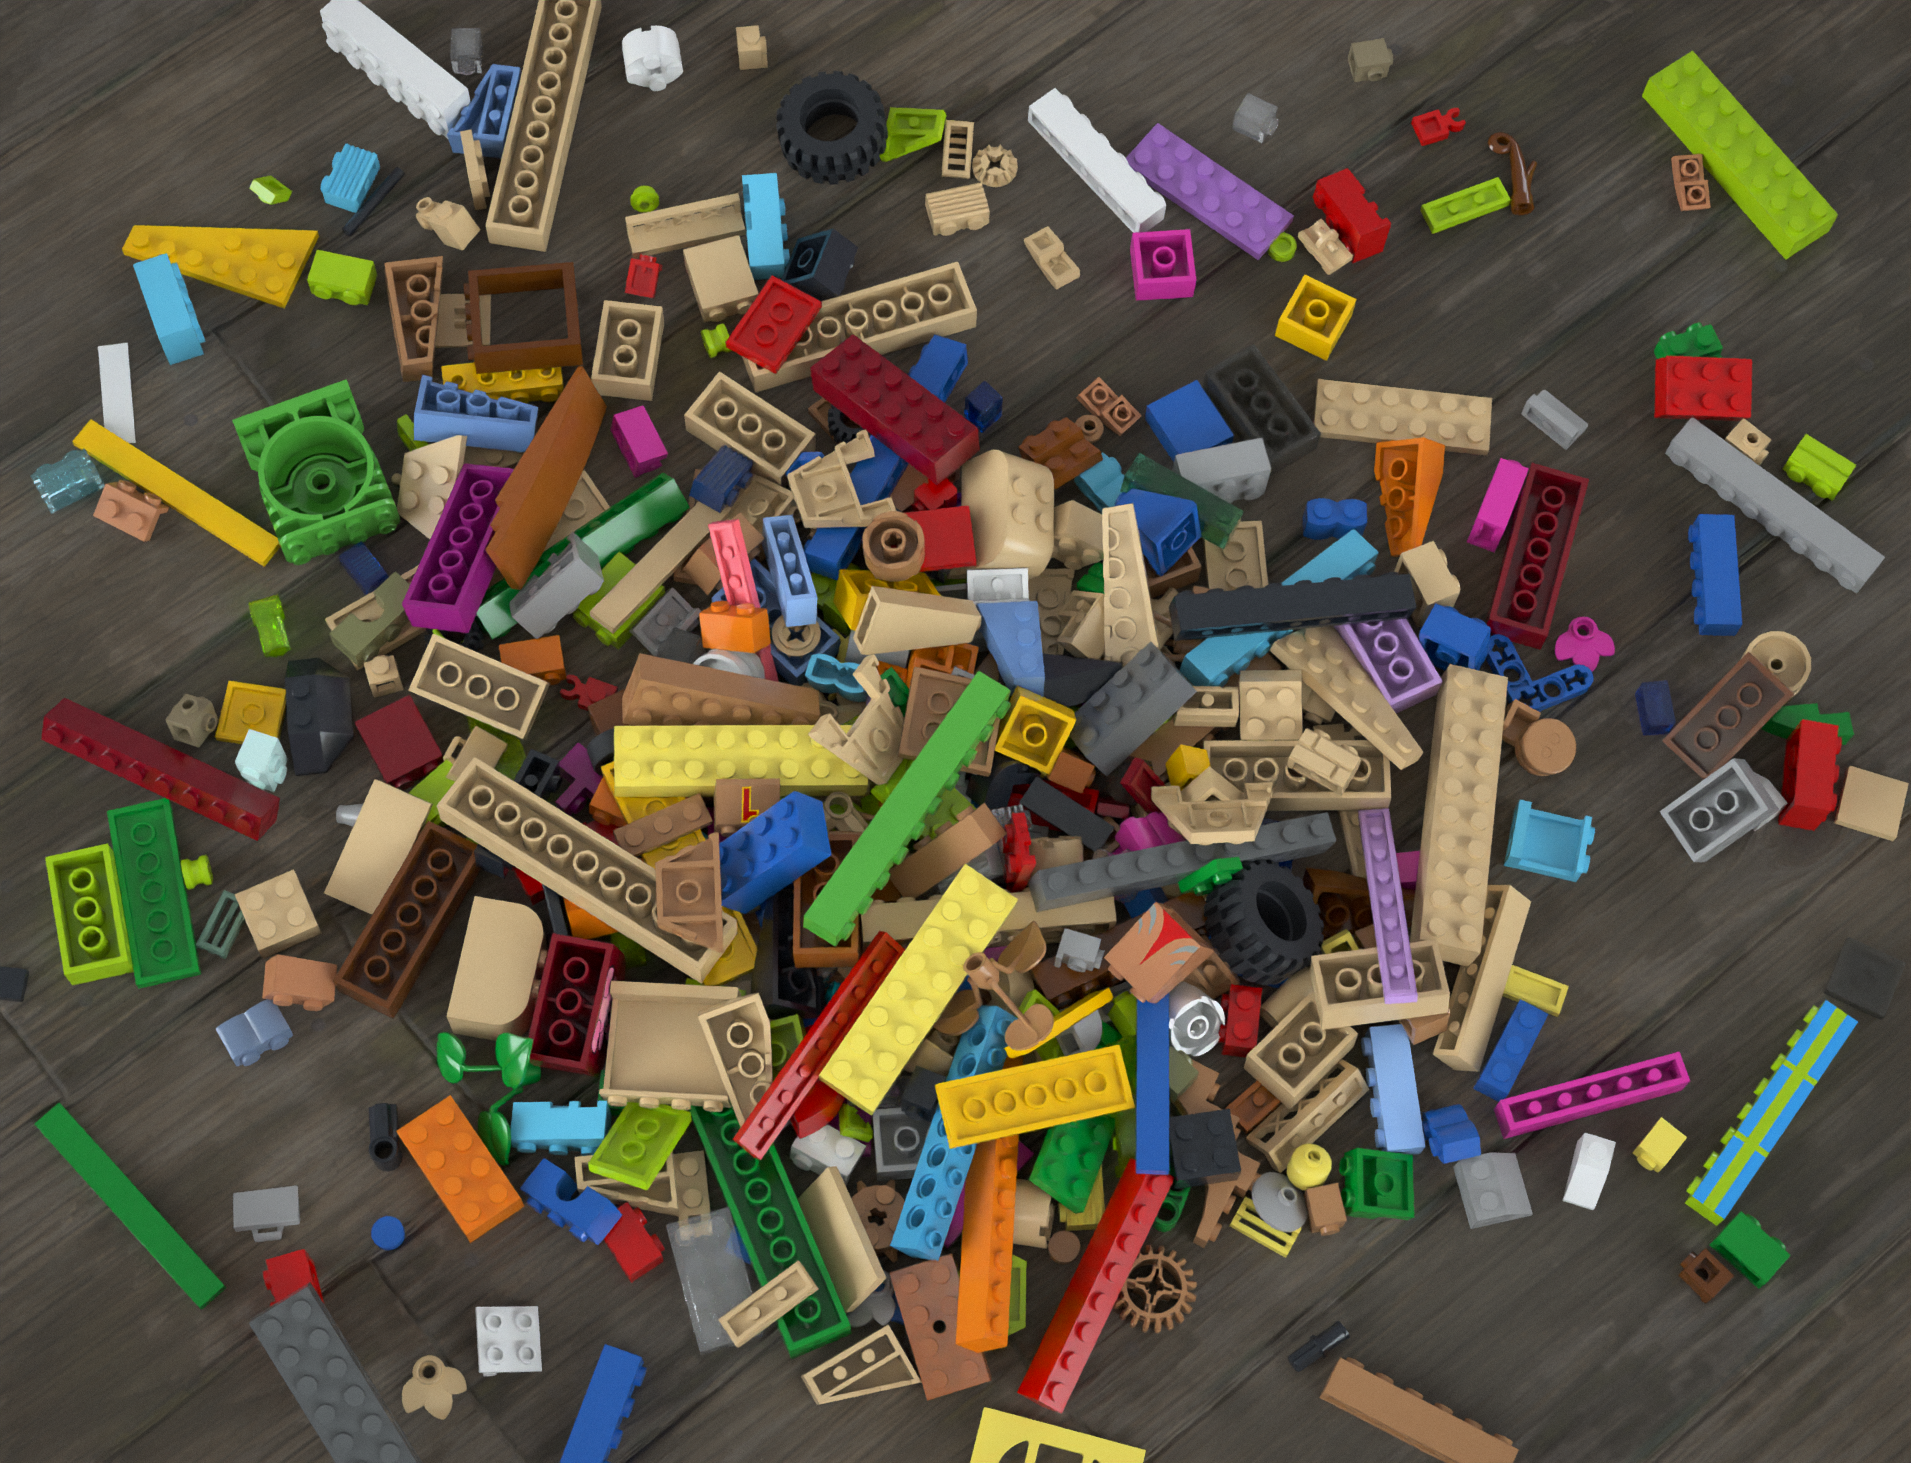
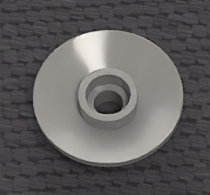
M1268 1172L1261 1175L1255 1181L1252 1187V1201L1257 1213L1265 1223L1282 1232L1295 1231L1305 1223L1308 1211L1303 1192L1295 1187L1287 1176L1277 1172Z

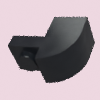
M994 751L989 777L971 773L965 794L979 806L985 803L988 808L1007 807L1013 785L1032 784L1036 776L1040 778L1041 772L1036 768Z

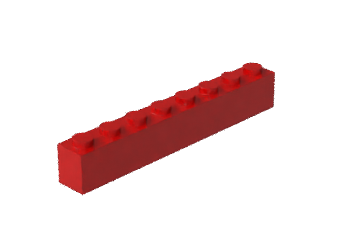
M1129 1159L1017 1393L1042 1407L1062 1414L1172 1185L1173 1176L1169 1174H1136V1160Z

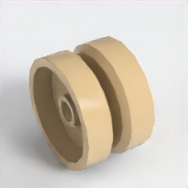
M1770 631L1759 635L1749 644L1742 656L1743 658L1750 652L1794 693L1786 703L1790 702L1799 693L1811 672V656L1806 646L1796 636L1786 632Z

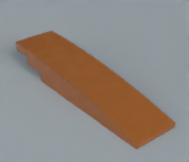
M582 366L577 367L495 499L500 510L490 524L495 535L485 550L511 589L521 590L547 546L579 481L607 408Z

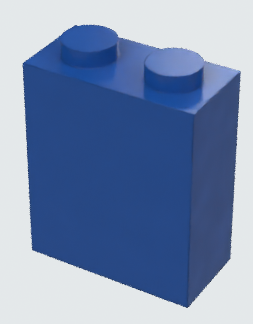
M1198 380L1147 405L1145 420L1173 462L1177 454L1232 444L1234 434Z

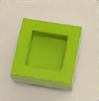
M272 176L253 179L249 188L259 195L258 197L261 201L270 205L288 201L292 193L290 189Z

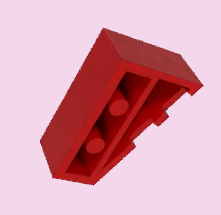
M1347 168L1317 180L1313 199L1317 208H1322L1326 216L1327 226L1331 230H1336L1339 234L1338 239L1353 255L1351 260L1353 264L1383 252L1391 222L1388 218L1381 219L1375 212L1378 210V205L1374 201L1368 203L1362 195L1365 194V189Z

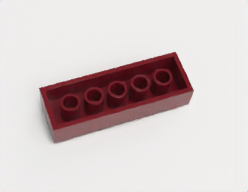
M854 334L810 367L813 389L816 393L864 430L866 429L868 433L936 485L980 451L978 428Z
M1531 463L1523 483L1485 622L1487 626L1491 627V636L1497 634L1504 635L1512 642L1541 650L1548 636L1589 479Z

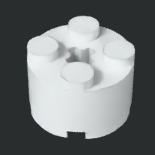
M656 25L651 26V30L642 32L641 28L629 32L623 38L622 51L626 77L629 83L649 87L652 91H661L666 88V84L674 81L683 73L679 42L675 32L670 28Z
M1180 982L1169 992V1046H1172L1177 1052L1182 1050L1192 1056H1200L1208 1052L1220 1039L1218 1032L1221 1023L1223 1025L1225 1023L1224 1011L1219 1003L1197 987L1187 982Z

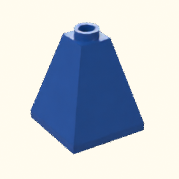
M1134 488L1128 493L1122 492L1117 497L1115 506L1134 503L1142 552L1156 573L1162 577L1201 537L1197 504L1192 500Z

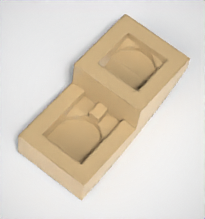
M1048 226L1024 239V243L1033 259L1056 290L1080 277V269L1064 252L1063 243Z

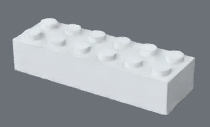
M331 0L320 10L323 21L322 27L326 31V42L329 47L336 53H343L354 68H361L365 71L375 85L379 86L381 84L396 102L402 101L416 118H423L428 122L429 127L437 135L442 134L448 139L447 133L451 127L454 128L458 123L464 107H468L470 104L468 88L360 1Z

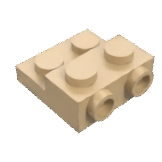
M754 474L746 490L741 488L732 507L727 506L731 509V515L726 520L733 519L740 512L761 535L763 518L793 515L795 524L801 521L792 491Z

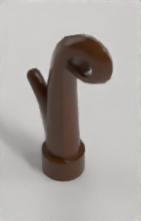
M1496 132L1489 137L1488 145L1497 154L1509 153L1512 178L1511 211L1515 215L1529 214L1534 210L1531 182L1537 162L1535 160L1532 161L1526 169L1525 160L1517 141L1505 132Z

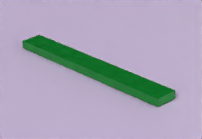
M60 1103L55 1105L34 1124L201 1310L226 1289V1286Z

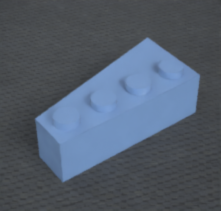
M422 374L414 412V440L436 443L457 435L467 436L466 446L525 452L537 433L538 407L505 397L495 400L489 398L486 392L476 389L473 393L458 389V384L448 381L444 385L432 382V377Z

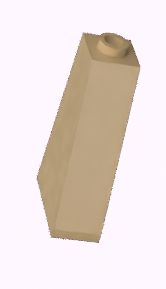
M872 586L853 639L862 655L971 643L975 632L980 629L982 616L972 600Z

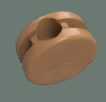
M1544 718L1531 722L1521 729L1515 741V753L1518 762L1527 772L1536 776H1550L1564 771L1573 762L1576 754V741L1572 731L1566 724L1557 719Z

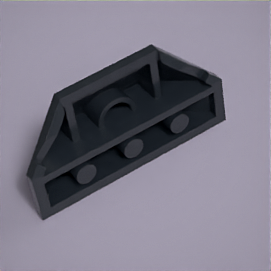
M320 658L291 660L287 664L285 688L288 736L295 775L327 773L334 761L341 755L354 737L350 679Z

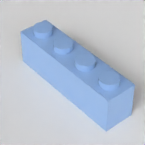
M793 515L763 518L762 536L765 539L762 542V546L786 627L816 624L817 594Z
M1402 1024L1369 1027L1365 1037L1361 1039L1363 1056H1368L1370 1068H1366V1081L1368 1087L1372 1086L1374 1098L1370 1099V1109L1372 1117H1377L1378 1129H1375L1376 1147L1386 1152L1410 1155L1421 1154L1425 1148L1409 1037Z

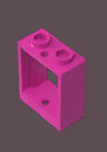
M1500 459L1467 540L1468 543L1495 553L1529 468L1523 467L1515 460Z

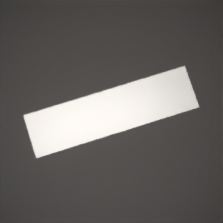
M128 343L98 346L104 428L128 443H136Z

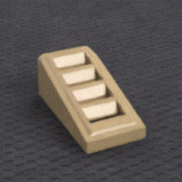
M945 120L941 177L970 179L974 122ZM950 133L966 135V139L950 138ZM950 144L966 145V149L949 148ZM949 154L965 155V159L949 158ZM948 164L965 165V169H948Z

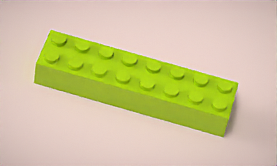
M1691 51L1649 78L1642 97L1692 154H1702L1703 166L1785 260L1829 232L1838 216L1837 212L1694 51Z

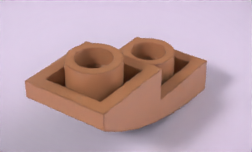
M1702 154L1673 156L1671 158L1673 178L1681 211L1710 209L1708 180H1704Z
M1100 377L1094 380L1076 397L1090 413L1098 417L1105 426L1119 436L1141 417L1140 413L1123 395L1118 397Z

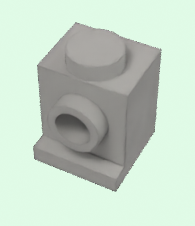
M1065 928L1054 966L1060 968L1063 962L1067 964L1068 968L1078 972L1092 971L1093 967L1100 969L1105 952L1099 949L1101 939Z

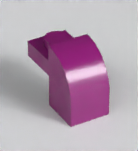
M577 743L559 762L560 775L570 782L571 785L556 800V806L569 816L572 813H579L587 803V797L592 800L603 778L602 775H598L594 771L587 749L580 743Z

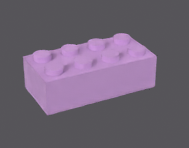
M1407 619L1334 626L1395 713L1437 695L1443 681Z

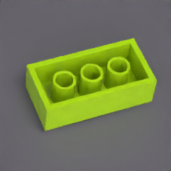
M109 844L45 857L65 977L72 985L134 972L115 857Z

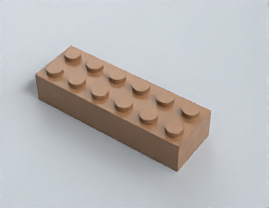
M641 653L638 656L622 697L623 723L634 726L815 725L820 717L819 694L816 689Z

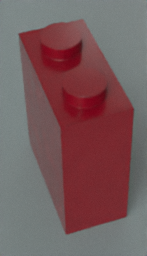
M410 695L354 722L385 783L404 791L410 788L414 781L424 776L427 777L444 762L437 743Z

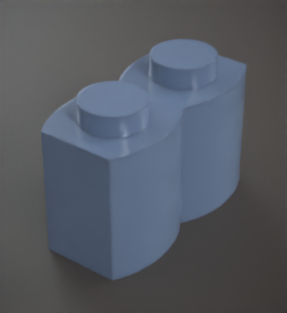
M269 999L254 1005L245 1013L225 1021L216 1028L236 1067L242 1064L243 1066H249L257 1062L261 1057L260 1054L269 1049L278 1050L288 1044L289 1038L293 1036L278 1006L273 1004V1000Z

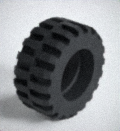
M826 71L818 72V76L811 78L809 75L802 79L803 83L800 85L794 84L789 89L790 95L786 94L783 96L780 102L781 107L777 109L776 127L784 158L788 161V165L793 170H798L799 175L805 179L812 177L813 182L823 184L824 181H829L830 185L839 184L838 181L846 180V183L855 180L854 176L859 174L862 177L868 173L870 165L872 167L876 166L880 161L879 154H883L886 149V140L888 139L884 107L877 91L872 90V86L866 80L859 82L858 76L851 73L845 76L843 71H833V74H826ZM828 115H844L857 122L856 127L851 133L834 141L817 140L807 134V131L814 122Z
M1270 860L1248 861L1242 864L1243 869L1232 875L1231 881L1213 886L1214 891L1207 894L1204 906V916L1207 917L1205 927L1206 931L1210 932V942L1213 948H1217L1220 953L1218 956L1223 962H1227L1230 965V970L1235 974H1242L1243 979L1249 982H1256V984L1275 985L1310 965L1311 956L1319 955L1324 935L1321 934L1324 929L1323 920L1319 918L1321 911L1318 904L1315 905L1312 899L1314 896L1310 889L1307 890L1303 886L1304 882L1299 876L1291 874L1292 870L1286 866L1279 867V863Z

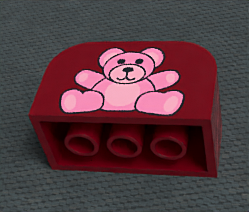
M552 933L528 1038L533 1039L529 1059L531 1064L593 1077L600 1075L607 1058L613 1000L610 995L611 981L625 980V956L614 944Z

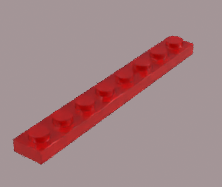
M879 930L733 1138L737 1144L754 1158L759 1160L763 1158L904 953L905 949L887 932Z

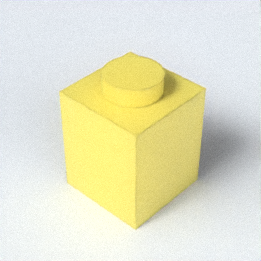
M1661 1117L1636 1147L1633 1154L1638 1157L1637 1161L1644 1168L1658 1173L1668 1163L1687 1137Z

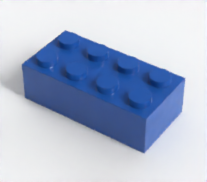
M793 791L719 844L722 906L747 914L831 856L822 801Z

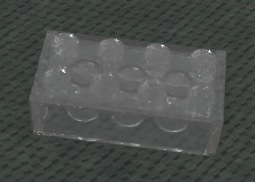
M729 1207L667 1224V1232L700 1355L735 1345L718 1319L751 1296L752 1290ZM763 1330L750 1340L763 1337Z

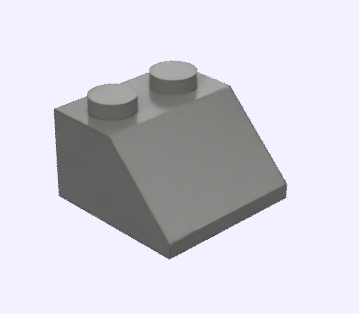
M1490 1152L1459 1160L1453 1169L1470 1229L1533 1215L1515 1153Z

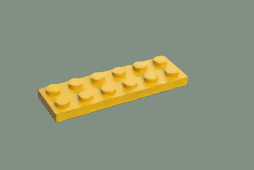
M1120 1045L935 1085L950 1149L1135 1108Z

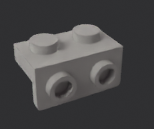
M672 587L632 627L630 632L653 656L663 655L664 653L669 655L679 645L677 639L684 632L686 634L690 633L699 624L697 618L701 610L699 608L693 609Z

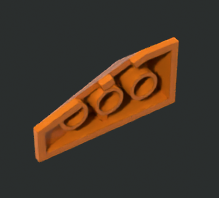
M1424 437L1376 442L1374 473L1376 480L1380 481L1382 495L1379 498L1381 505L1385 506L1387 516L1385 528L1391 556L1398 557L1401 553L1422 545L1443 475L1444 444Z

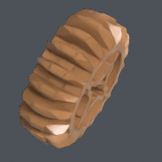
M1146 1245L1145 1255H1142L1141 1251H1139L1118 1295L1120 1299L1116 1300L1113 1306L1114 1309L1125 1308L1119 1316L1121 1320L1126 1319L1129 1315L1133 1317L1129 1325L1131 1328H1134L1138 1321L1142 1322V1332L1144 1333L1148 1331L1149 1324H1153L1155 1333L1161 1332V1323H1164L1169 1331L1172 1330L1174 1325L1171 1318L1179 1324L1183 1323L1184 1316L1181 1312L1190 1314L1192 1311V1307L1186 1302H1195L1197 1297L1194 1293L1188 1292L1197 1287V1282L1186 1281V1279L1194 1274L1193 1270L1187 1269L1182 1271L1187 1262L1185 1258L1180 1259L1176 1263L1173 1260L1177 1252L1172 1250L1168 1257L1164 1256V1246H1159L1157 1254H1153L1151 1245ZM1153 1265L1151 1274L1148 1277H1137L1136 1280L1128 1278L1139 1267ZM1163 1268L1174 1276L1179 1289H1174V1285L1164 1281L1162 1277ZM1156 1275L1155 1284L1158 1285L1157 1289L1160 1288L1161 1291H1157L1150 1303L1151 1294L1148 1293L1149 1289L1146 1290L1145 1287L1150 1286ZM1127 1288L1132 1289V1293H1136L1143 1298L1144 1311L1131 1301ZM1170 1298L1178 1300L1171 1309L1162 1313H1153L1158 1301H1169Z

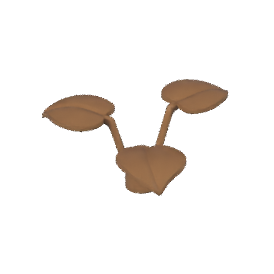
M1033 920L1003 950L998 963L993 958L988 959L982 952L974 953L967 958L963 968L969 975L967 981L971 984L972 990H963L953 996L934 1024L933 1028L945 1035L956 1036L973 1027L979 1019L977 1009L982 1006L979 987L986 990L993 988L1019 1018L1013 1021L1005 1032V1042L1011 1049L1016 1051L1027 1050L1036 1046L1050 1034L1054 1018L1046 1006L1041 1004L1032 1005L1023 1014L998 986L999 971L1008 975L1014 970L1018 973H1024L1035 967L1044 957L1046 942L1036 921Z

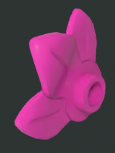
M1589 617L1573 619L1568 626V632L1560 635L1555 644V656L1558 661L1572 658L1574 665H1584L1592 672L1597 667L1600 656H1613L1615 653L1612 638L1608 634L1599 631L1596 623ZM1584 629L1587 635L1582 636L1577 630Z

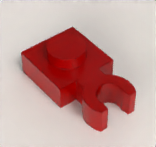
M1451 108L1443 116L1438 109L1413 117L1411 125L1421 146L1447 139L1449 131L1459 132L1463 130L1466 123L1465 120L1456 122L1452 119L1458 117L1460 109Z
M567 675V683L575 685V688L571 691L560 690L562 698L566 700L578 698V707L588 711L587 706L617 693L618 687L591 677L588 678L586 684H583L577 676Z

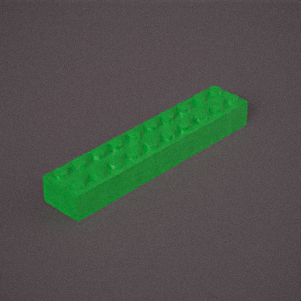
M691 1106V1109L687 1111L691 1112L692 1123L761 1288L797 1261L801 1262L819 1288L775 1321L791 1360L851 1335V1325L774 1144L772 1143L761 1160L756 1159L733 1140L741 1128L733 1107H723V1111L712 1112L704 1110V1106Z

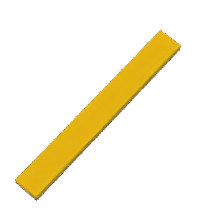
M92 419L72 441L74 446L144 491L160 497L163 503L263 567L266 566L281 547L277 537Z

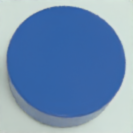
M385 1216L374 1223L371 1236L374 1243L380 1249L394 1250L404 1241L405 1229L397 1218Z

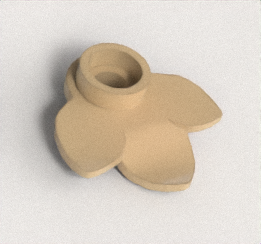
M433 1355L423 1356L417 1360L413 1367V1377L403 1386L402 1403L408 1414L424 1406L432 1416L444 1420L452 1409V1394H460L467 1391L465 1378L456 1368L445 1367L442 1360ZM428 1367L435 1368L436 1372L432 1378L424 1377V1371Z

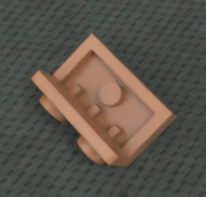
M119 480L118 482L106 483L93 516L144 542L150 541L160 514L167 513L169 507L161 503L162 499L151 493L143 494L135 490L136 486L128 481Z

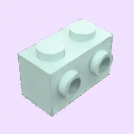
M249 729L235 764L245 782L259 789L275 792L277 784H282L285 779L288 758L278 738Z

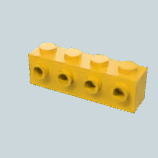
M475 362L441 366L443 385L448 381L458 384V389L473 393L475 389L486 392L489 398L495 400L505 397L526 404L530 401L538 400L552 402L557 400L564 390L562 367L476 374Z

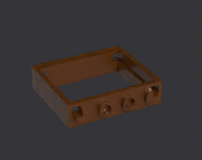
M573 262L468 271L469 283H464L463 285L465 301L470 300V303H465L466 321H471V324H466L467 341H472L473 344L467 345L468 360H474L476 374L583 365ZM564 288L568 330L567 339L483 346L479 295Z

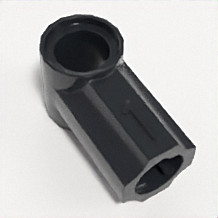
M375 1104L369 1107L370 1144L368 1151L378 1169L390 1172L400 1166L403 1157L400 1150L399 1136L396 1132L399 1129L398 1107L396 1104ZM383 1149H393L392 1154L388 1158H378L380 1151Z

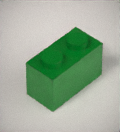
M1742 1211L1734 1216L1709 1244L1758 1289L1765 1285L1791 1256L1786 1251L1785 1245L1778 1238L1770 1237L1761 1229V1224L1756 1218L1749 1214L1745 1215Z

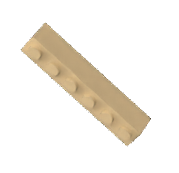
M1487 885L1481 953L1469 967L1460 965L1448 1005L1451 1016L1448 1020L1447 1031L1439 1034L1433 1052L1435 1057L1453 1070L1480 1071L1531 904L1530 900L1511 885Z

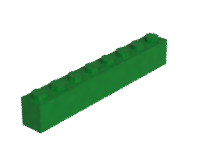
M661 473L575 530L574 533L598 555L602 570L618 552L623 555L631 552L636 543L642 539L653 537L659 532L660 527L666 523L677 521L683 516V512L690 507L674 478ZM568 536L542 553L526 583L534 574L539 578L551 565L548 561L549 557L553 553L559 556L570 543L566 539ZM505 578L486 590L475 616V620L482 632L492 640L505 636L511 631V627L518 623L511 615L509 603L520 590L511 589Z

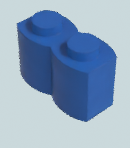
M1318 498L1308 501L1303 514V536L1314 540L1328 539L1332 536L1340 539L1352 529H1355L1363 536L1367 524V503L1356 499H1345L1335 502L1330 499Z
M1460 1104L1422 1112L1424 1140L1429 1141L1432 1155L1434 1157L1438 1156L1443 1164L1481 1155L1478 1131L1473 1122L1468 1119L1464 1108Z

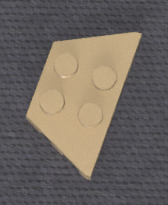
M457 435L409 451L404 455L397 510L400 516L429 539H431L463 466L467 436Z

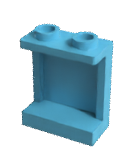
M1519 800L1513 813L1504 866L1577 882L1582 873H1587L1590 863V856L1586 855L1587 845L1592 844L1595 834V827H1591L1592 817L1586 815L1583 820L1534 810L1531 809L1532 802Z

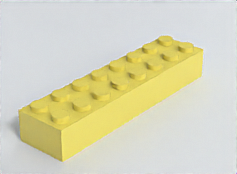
M814 725L614 726V797H692L699 793L701 797H713L716 779L780 778V796H787L793 791L807 796H829L833 792H843L848 796H865L868 778L810 738L808 733ZM839 725L846 734L852 727V725Z
M964 864L819 1074V1080L872 1116L968 976L963 968L967 958L977 952L984 953L1016 906L1018 899L967 864Z

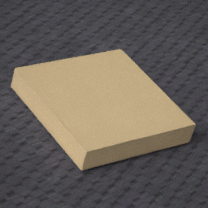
M1849 766L1846 770L1834 824L1894 841L1897 837L1909 783Z

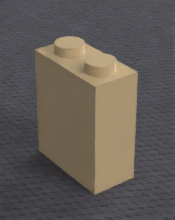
M739 235L683 250L684 264L703 322H718L724 320L727 316L738 313L745 314L759 293Z

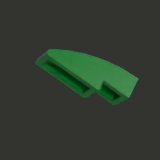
M1817 703L1782 706L1761 728L1765 732L1787 739L1800 721L1804 719L1839 725L1838 737H1842V745H1846L1854 735L1849 712L1819 714Z

